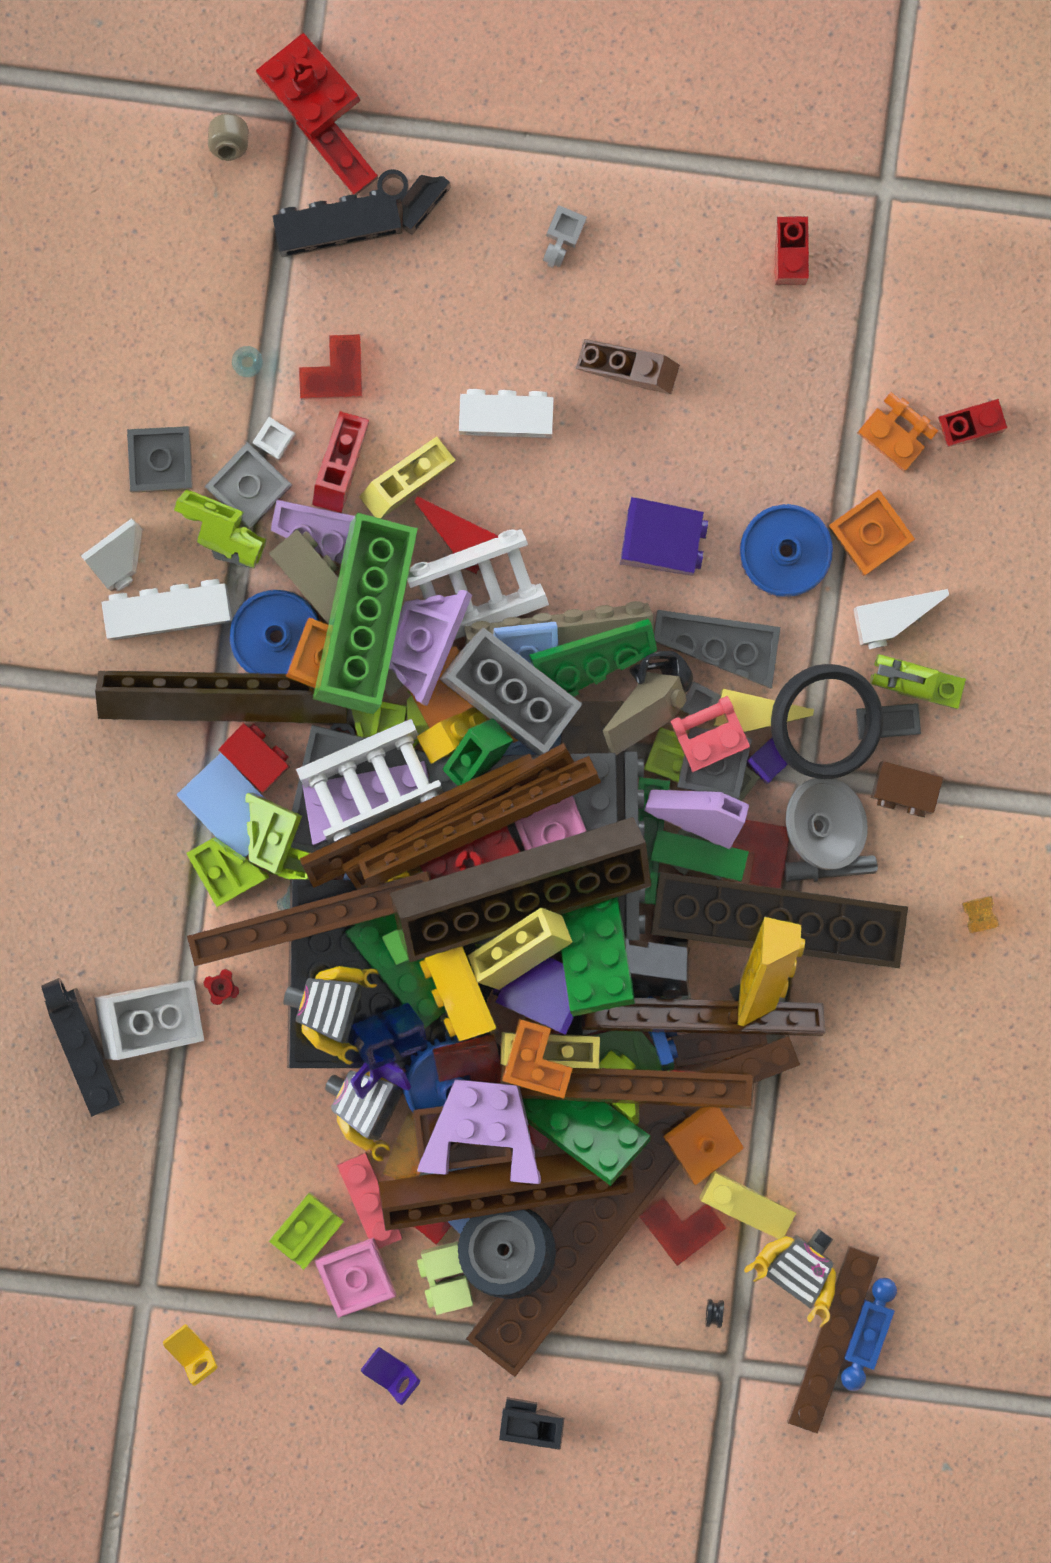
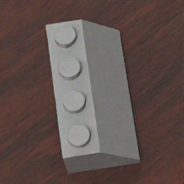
M484 627L457 654L439 679L488 718H493L506 732L536 755L548 752L582 705V703Z

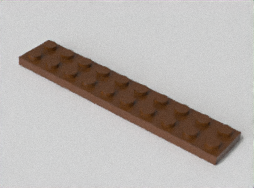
M681 1111L640 1127L650 1135V1142L631 1162L634 1192L570 1202L550 1228L556 1243V1258L554 1268L545 1283L539 1289L524 1297L515 1299L497 1297L467 1335L466 1340L514 1377L517 1376L680 1163L663 1136L689 1116Z

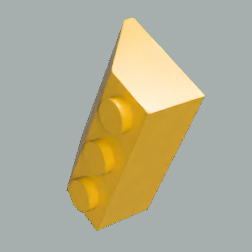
M764 917L740 979L737 1025L745 1026L775 1010L779 999L785 998L788 990L787 979L788 977H794L797 965L796 957H802L805 947V939L801 938V925Z
M462 946L426 957L419 962L425 978L432 977L437 989L431 992L438 1008L445 1007L449 1018L443 1021L450 1037L456 1035L460 1042L496 1029Z

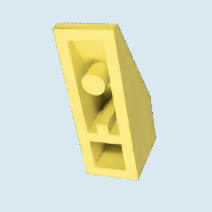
M436 436L373 480L359 498L376 518L382 519L412 497L456 460Z
M727 689L721 690L720 699L725 696L729 697L744 733L771 726V713L775 700ZM792 704L787 722L813 716L814 709ZM725 715L716 717L713 726L719 727L728 723Z
M717 1171L711 1173L699 1196L702 1202L777 1239L785 1236L796 1215V1212Z

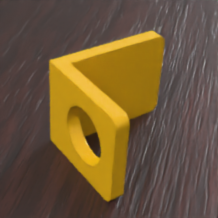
M186 1324L163 1341V1346L185 1368L189 1381L193 1386L199 1384L218 1368L211 1349ZM208 1362L202 1372L195 1374L200 1364Z

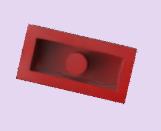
M243 723L221 745L218 751L262 793H266L291 767L286 762L289 756L277 745L271 748L263 740L267 735L254 723L250 727Z

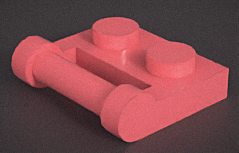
M728 696L719 699V703L681 720L678 717L670 721L692 773L750 748ZM723 714L725 715L728 723L688 739L687 730Z

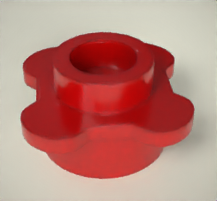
M228 969L221 970L219 975L214 977L208 976L204 979L203 985L208 989L211 995L210 1001L214 1005H220L223 1000L229 997L236 998L239 995V988L234 985L232 972ZM220 984L224 985L223 990H220L218 988Z

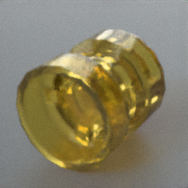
M992 896L962 903L963 911L968 914L969 918L967 923L969 933L999 927L998 918L993 915L992 911L994 906Z

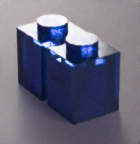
M409 1003L383 1012V1018L379 1019L376 1015L351 1025L354 1045L370 1070L396 1061V1055L388 1046L389 1043L393 1044L402 1058L428 1047L424 1023Z

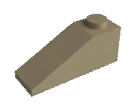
M646 673L645 682L636 686L603 730L610 753H616V755L673 720L687 701L679 676Z

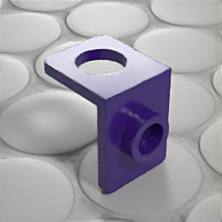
M773 737L747 760V764L760 776L765 784H769L788 765L777 751Z
M374 1055L367 1059L350 1081L357 1097L360 1099L365 1098L381 1077L407 1091L411 1089L404 1071L398 1064L391 1060L386 1062ZM370 1071L368 1082L361 1087L363 1076Z
M381 1347L375 1350L361 1368V1372L365 1376L387 1389L400 1405L406 1402L420 1384V1379L407 1364ZM409 1378L408 1387L405 1391L399 1393L401 1384Z

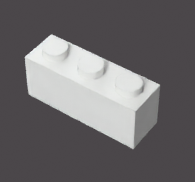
M468 389L467 394H460L459 435L552 438L553 397H547V392L531 391L529 396H516V391L499 390L498 395H485V390Z

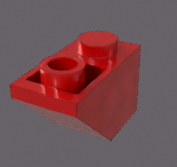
M808 216L777 217L775 285H806L809 279Z
M999 399L938 417L947 447L974 442L1003 433L1007 429Z

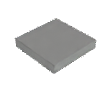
M247 442L205 485V488L221 503L243 511L241 522L251 530L276 504V501L293 485Z

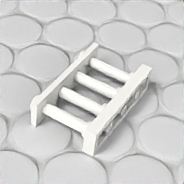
M522 529L504 531L499 534L498 538L429 563H417L410 568L407 581L410 588L419 585L426 600L431 596H436L431 580L448 574L455 594H458L460 590L468 591L460 570L475 564L479 565L490 600L488 603L479 606L473 605L470 600L455 639L465 636L464 626H471L475 622H502L505 618L518 617L549 605L541 584L534 585L530 582L519 548L528 545ZM505 553L508 554L519 585L518 592L507 596L502 595L490 562L491 558Z
M412 719L296 769L304 788L308 786L315 788L331 824L330 828L323 831L328 843L337 842L358 830L444 793L439 780L429 783L412 744L417 739L418 733ZM394 748L402 751L418 787L417 790L400 796L384 760L385 752ZM367 760L369 763H373L389 802L374 809L371 808L355 772L356 765ZM338 773L344 776L360 812V815L344 822L326 784L329 777Z

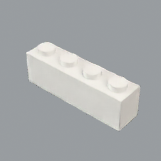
M219 579L202 581L201 587L190 589L188 584L170 586V592L158 593L157 588L139 591L140 596L128 598L127 593L109 595V601L101 602L106 637L110 641L232 623L228 587L225 583L220 584Z

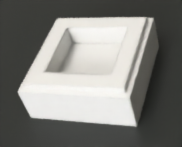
M268 417L254 439L253 444L280 460L296 434Z

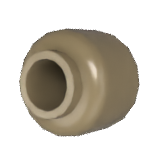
M221 114L215 117L210 122L208 128V147L212 154L225 161H232L241 157L248 147L249 129L247 123L241 117L233 114Z

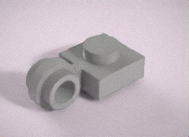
M558 205L546 234L547 237L557 241L556 245L551 243L548 245L543 261L548 263L547 266L551 268L554 265L557 267L561 266L567 251L561 247L564 243L575 248L585 224L586 216Z

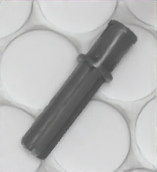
M874 855L858 856L849 865L834 870L820 869L806 861L784 862L786 882L813 879L814 882H817L818 878L875 874L878 869L877 859Z

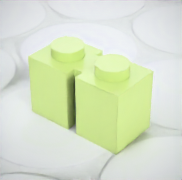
M458 1241L422 1250V1259L417 1260L421 1278L427 1277L430 1289L425 1290L428 1307H435L436 1315L473 1306L469 1282L465 1275L436 1282V1279L463 1273L458 1259Z

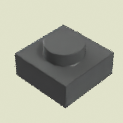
M693 681L686 694L687 701L680 710L692 715L717 704L721 695Z

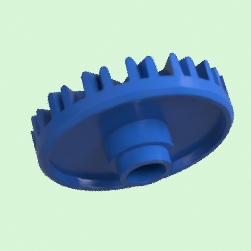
M782 504L763 510L751 520L742 535L739 556L741 557V566L744 568L745 575L749 577L753 585L757 586V589L765 591L768 595L791 598L809 592L822 581L831 565L833 546L827 527L817 515L801 506ZM782 546H789L792 553L790 556L785 557L781 554L780 549Z
M268 590L250 597L239 607L230 627V645L235 659L248 673L287 674L307 619L310 617L320 621L318 615L306 600L289 591ZM274 631L282 633V639L279 642L271 640V634Z
M446 1036L447 1041L441 1043L438 1039H434V1045L426 1042L427 1049L423 1052L417 1049L418 1056L411 1055L412 1064L410 1067L405 1065L406 1072L404 1073L411 1085V1089L409 1091L403 1089L402 1091L411 1111L444 1106L455 1080L496 1083L494 1067L482 1048H478L475 1042L471 1043L469 1039H466L465 1042H459L457 1036L453 1040Z

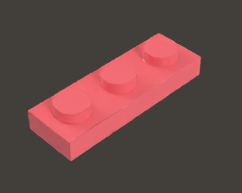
M362 1153L337 1164L368 1239L374 1238L378 1249L403 1239L399 1229L385 1231L378 1186L379 1181L367 1153Z

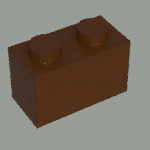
M882 761L879 763L870 798L878 800L877 806L895 810V806L900 805L908 808V814L925 818L926 813L931 814L935 812L943 777Z

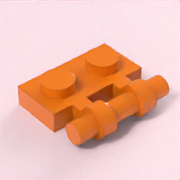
M890 392L883 400L892 408L890 413L886 415L877 408L857 434L905 472L925 448L923 444L916 440L919 434L922 432L931 440L939 430L929 423L931 420L925 415L920 416L909 407V402L903 397L900 399ZM899 415L914 426L909 433L894 422Z

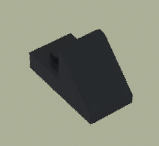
M505 1407L502 1411L499 1440L560 1450L565 1418L544 1409L533 1412Z

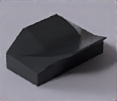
M420 175L401 198L403 208L402 228L411 235L415 233L451 189L450 181L444 176L430 177Z

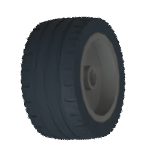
M531 1209L470 1218L463 1227L458 1244V1259L464 1275L478 1290L498 1298L515 1299L536 1291L548 1279L555 1264L556 1243L547 1223ZM508 1245L509 1253L504 1256V1248Z

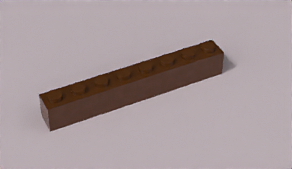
M568 1153L535 1158L537 1169L541 1176L540 1184L510 1181L512 1162L448 1171L446 1175L434 1173L378 1182L385 1231L634 1192L632 1165L630 1163L611 1186Z

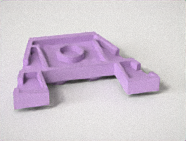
M455 1080L420 1161L418 1172L448 1174L451 1142L513 1148L510 1181L540 1184L541 1176L536 1165L535 1150L530 1139L527 1126L528 1120L520 1086Z

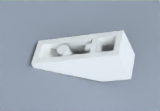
M948 589L855 607L853 611L860 645L868 644L869 649L887 646V640L897 636L949 596Z

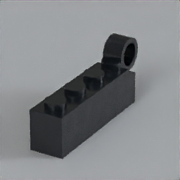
M390 169L380 175L377 182L378 189L369 192L370 196L357 198V195H347L340 197L339 202L327 204V201H317L310 203L307 209L297 210L296 207L280 209L278 211L279 214L272 215L281 257L401 234L402 228L397 203L401 202V198L409 190L406 176L399 170ZM389 178H397L402 181L404 186L399 194L388 195L383 190L384 182Z
M60 978L41 985L49 1017L91 1117L124 1103L125 1101L107 1059H105L104 1051L78 989L75 988L67 991Z

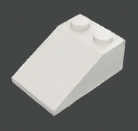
M194 980L94 998L105 1059L120 1060L204 1041Z

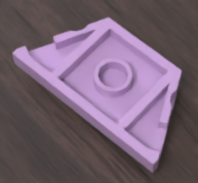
M460 590L458 594L446 597L436 595L426 600L406 601L400 612L389 669L413 693L415 699L425 706L429 703L471 600L472 594L468 591Z

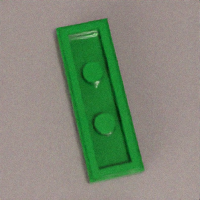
M657 830L650 860L742 882L749 851L733 847L727 849L708 841Z

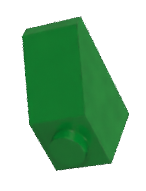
M493 718L467 731L442 770L457 786L484 775L502 758L513 742V739Z

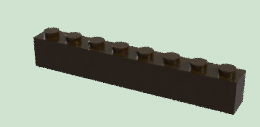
M98 671L95 689L98 719L334 724L347 723L348 708L314 700L315 688L288 678L286 674Z

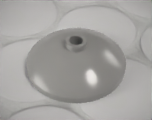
M813 778L801 784L789 800L786 811L788 836L794 849L806 862L820 869L834 870L849 865L860 855L867 838V817L860 799L848 785L835 778Z

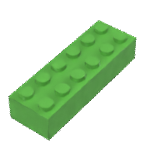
M357 513L351 521L314 690V700L374 714L381 706L418 528Z

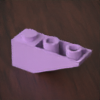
M651 790L644 811L658 819H663L677 825L687 832L699 835L713 844L730 849L745 823L749 805L722 792Z

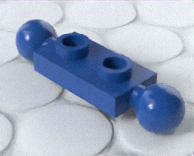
M880 1278L873 1284L872 1293L875 1300L874 1302L864 1300L844 1359L853 1363L842 1372L841 1381L843 1386L850 1391H858L865 1385L866 1375L863 1371L864 1367L875 1369L895 1311L886 1307V1304L895 1298L897 1287L889 1278Z

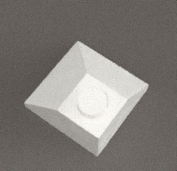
M131 518L81 555L110 591L115 588L120 591L133 581L131 576L137 570L142 528Z

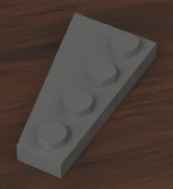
M657 610L654 630L656 643L772 689L781 627Z

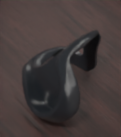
M673 651L649 654L640 664L629 669L630 674L636 679L638 684L645 682L646 671L652 669H660L664 675L679 676L685 693L693 683V674L690 667L678 653ZM668 659L664 662L649 663V660Z

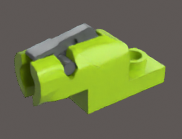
M188 489L177 499L174 511L181 513L186 519L202 522L197 542L203 547L212 550L215 559L248 568H255L256 563H259L264 552L266 539L244 526L239 528L243 511Z
M877 655L874 666L879 668L877 674L871 675V685L954 709L959 708L966 681L965 678L942 673L936 669L896 658Z

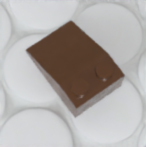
M444 1106L413 1110L419 1164ZM451 1142L449 1169L512 1162L513 1148Z

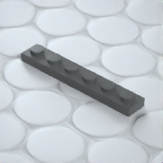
M625 752V819L633 817L644 838V821H638V809H644V790H638V778L644 777V760L638 759L637 752ZM645 888L625 894L626 939L639 940V934H645V915H639V903H645Z

